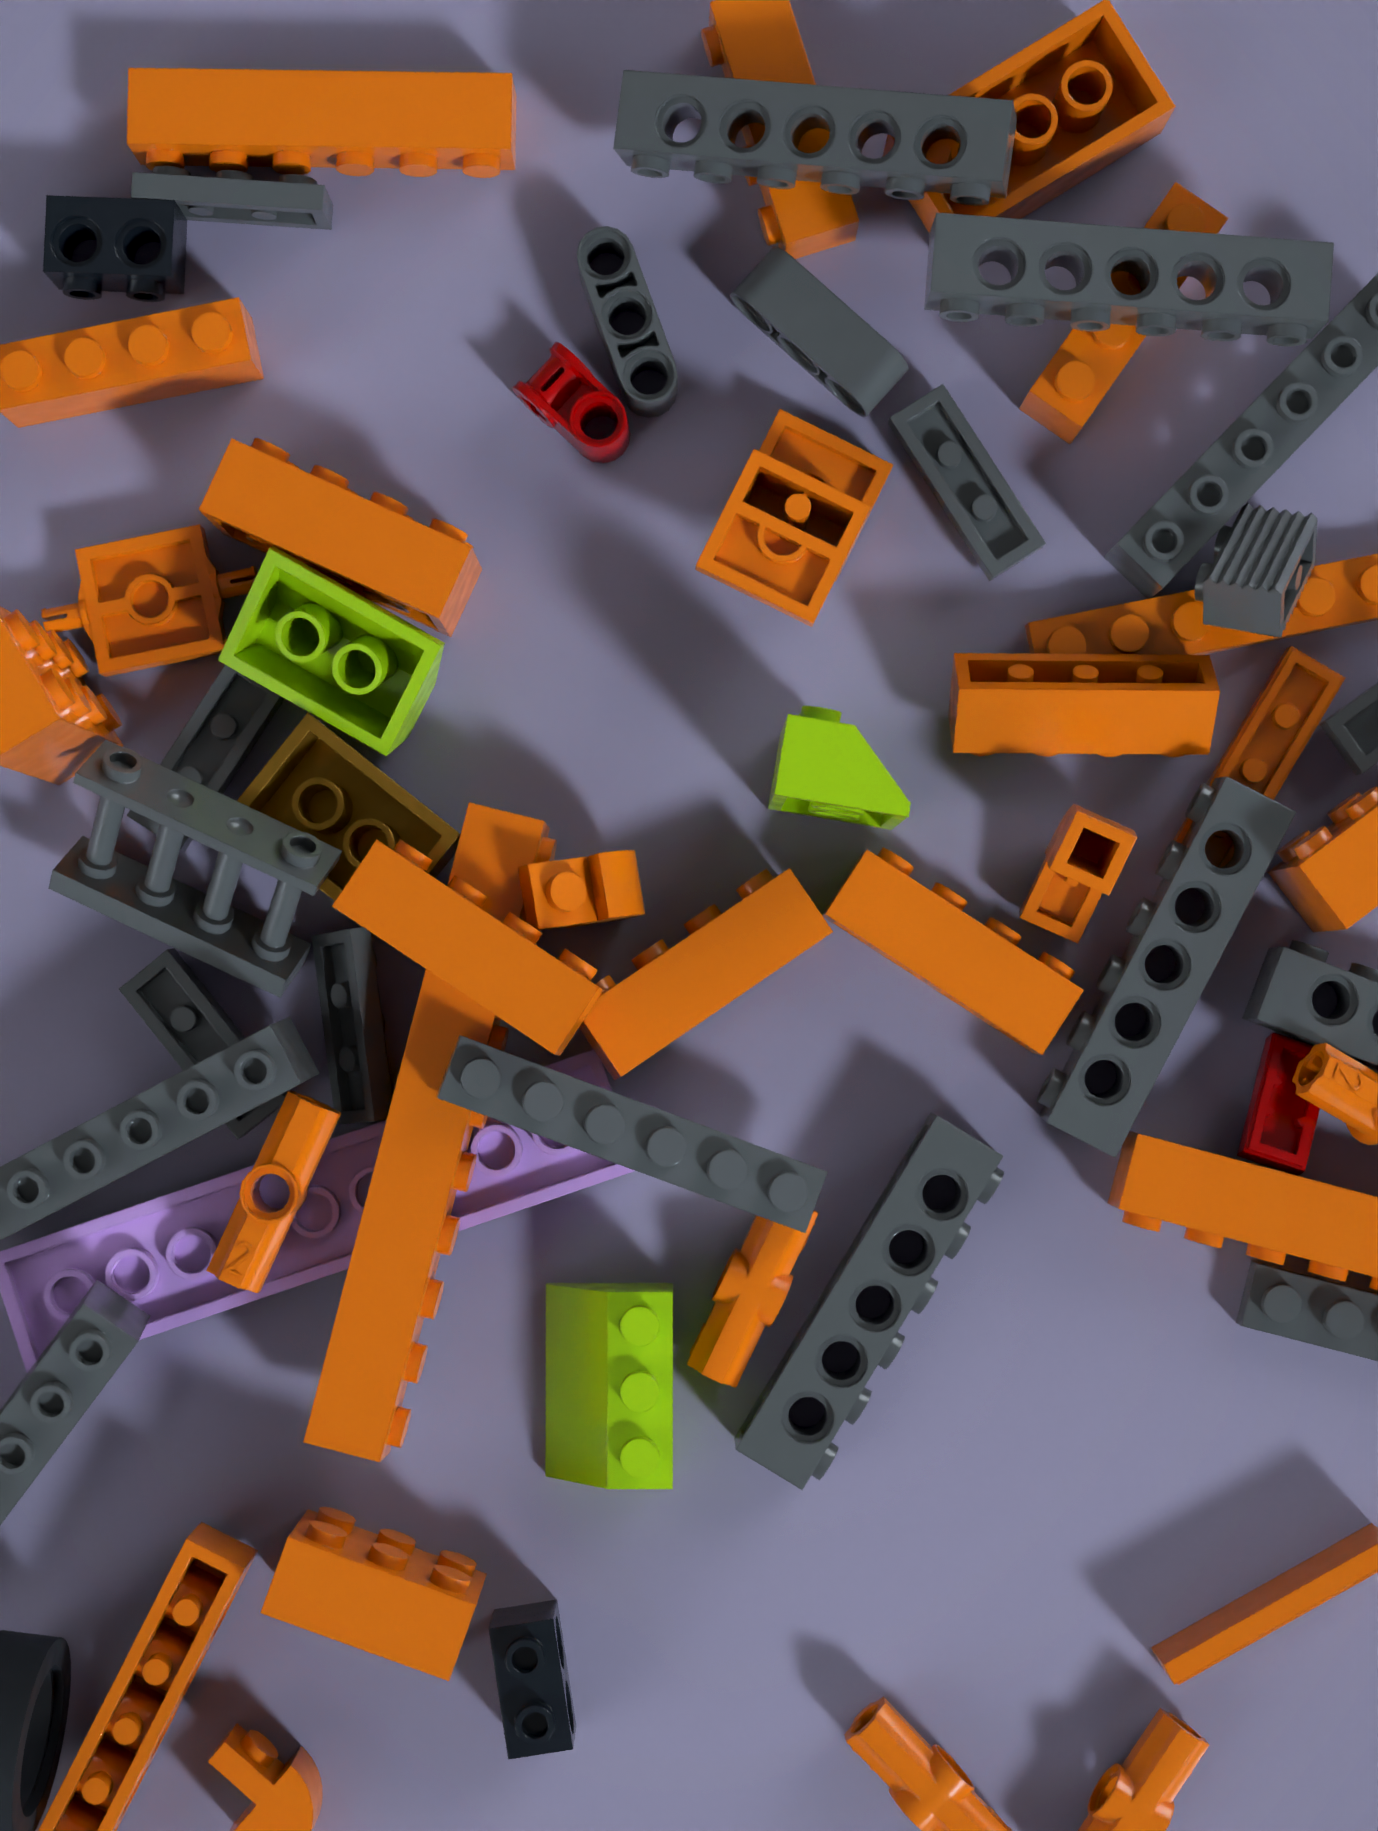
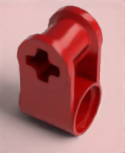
M555 342L549 349L551 357L526 383L518 381L512 390L536 417L547 426L554 428L585 458L597 463L615 461L624 454L630 442L631 434L625 407L617 397L594 377L579 358L564 345ZM608 416L617 422V427L613 434L600 440L592 439L585 435L584 428L588 421L594 417Z

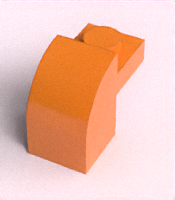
M1073 804L1065 813L1045 850L1046 857L1019 911V917L1078 944L1102 893L1110 895L1138 838L1135 831Z
M635 850L602 852L585 857L532 863L518 867L526 922L537 930L565 926L566 928L620 921L645 915Z
M236 1723L224 1736L208 1762L252 1801L233 1823L230 1831L313 1830L322 1806V1781L314 1760L302 1746L284 1765L277 1759L278 1751L272 1742L256 1730H249L247 1732Z

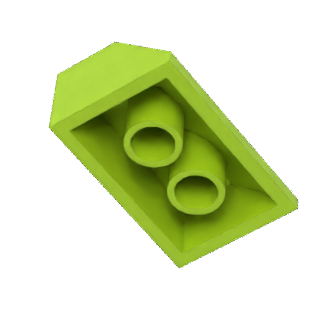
M272 546L268 549L218 661L387 756L409 738L436 684L445 643L277 547Z
M802 706L799 716L788 714L779 737L768 809L888 830L894 829L909 817L910 801L857 727L852 724L840 723L841 712L822 707Z
M546 1283V1477L604 1489H673V1283Z

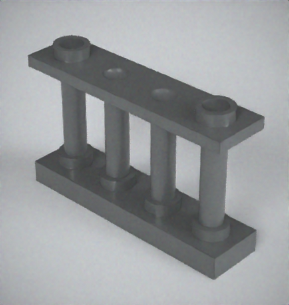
M105 740L78 769L73 783L100 795L90 839L82 836L52 871L48 889L281 998L306 962L312 944L289 933L301 893L304 891L312 896L316 894L340 860L342 850L318 840L309 833L301 832L146 759L131 749ZM125 807L159 823L148 866L114 851ZM184 835L219 851L207 894L172 878ZM243 863L278 879L265 921L231 906Z

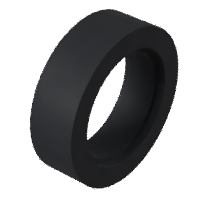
M7 1630L0 1631V1831H35L52 1790L65 1735L71 1687L70 1650L67 1641L62 1637Z

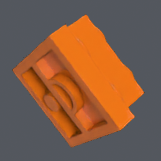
M779 409L759 451L753 449L696 563L695 570L812 627L893 468V464Z

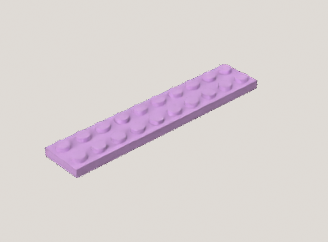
M594 1049L545 1066L612 1091L604 1064ZM487 1117L483 1129L473 1127L467 1152L477 1155L476 1164L468 1191L457 1190L451 1216L460 1218L459 1231L634 1172L635 1170ZM386 1120L329 1140L308 1186L309 1190L306 1201L300 1210L296 1212L259 1293L234 1287L206 1271L240 1198L241 1183L248 1172L253 1169L254 1165L0 1251V1293L26 1372L28 1373L96 1280H99L150 1315L139 1339L141 1340L348 1269ZM266 1174L260 1183L259 1190L263 1201L270 1207L284 1208L290 1195L289 1186L286 1181L279 1175Z

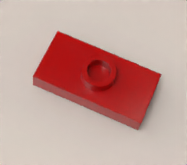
M1272 1033L1266 1038L1237 1156L1297 1176L1305 1172L1320 1108L1295 1094L1296 1085L1292 1082L1298 1063L1309 1054L1313 1047L1312 1045L1276 1033Z

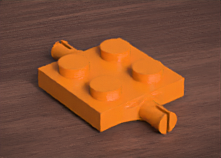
M200 524L75 549L81 579L78 603L48 609L43 608L41 616L46 620L43 622V626L46 632L52 629L56 633L84 627L94 644L99 674L104 677L221 654L227 641L222 618L225 606L224 599L248 594L258 572L255 566H251L250 568L219 574L210 558L205 529Z

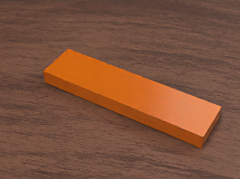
M1293 646L1286 648L1206 784L1211 786L1215 778L1227 776L1274 800L1343 684L1345 677ZM1186 818L1173 840L1182 843L1193 821ZM1222 831L1214 832L1208 838L1205 845L1206 857L1212 865L1218 868L1223 867L1232 859L1234 854L1232 839Z
M1370 1523L1151 1647L1161 1667L1174 1685H1180L1378 1573V1527Z

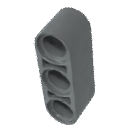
M609 226L594 228L584 235L577 249L581 285L624 402L632 412L639 416L647 418L658 417L669 411L675 403L678 392V375L672 352L629 238L617 228ZM603 253L615 254L623 261L621 268L611 275L597 274L590 268V263L596 256ZM630 311L640 315L644 319L645 324L635 334L623 335L611 327L612 320L618 314ZM653 370L662 374L667 383L658 393L646 395L634 389L632 380L642 371Z
M774 246L730 294L735 306L748 320L838 400L859 416H868L909 370L903 356L884 337L796 259L779 247Z

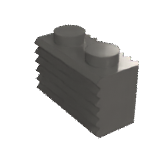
M1247 503L1241 508L1232 527L1223 526L1219 530L1214 548L1213 564L1205 562L1201 564L1195 583V600L1203 602L1204 625L1282 637L1286 623L1289 622L1290 614H1293V609L1296 607L1297 600L1300 599L1301 591L1303 592L1304 585L1307 584L1308 576L1310 577L1316 561L1318 519L1312 512L1307 516H1304L1300 511L1292 515L1287 509L1279 513L1274 507L1266 511L1261 505L1254 509Z

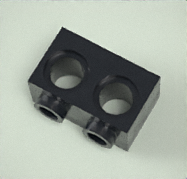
M46 195L43 272L59 290H63L64 295L76 299L94 300L102 297V291L126 292V296L133 300L160 302L165 300V294H184L187 219L175 200ZM88 239L97 240L96 251L89 259L81 262L72 261V252L77 244ZM148 242L161 243L160 253L155 260L147 264L134 263L135 253L140 246Z
M557 1599L494 1609L488 1629L508 1760L573 1750L576 1720Z

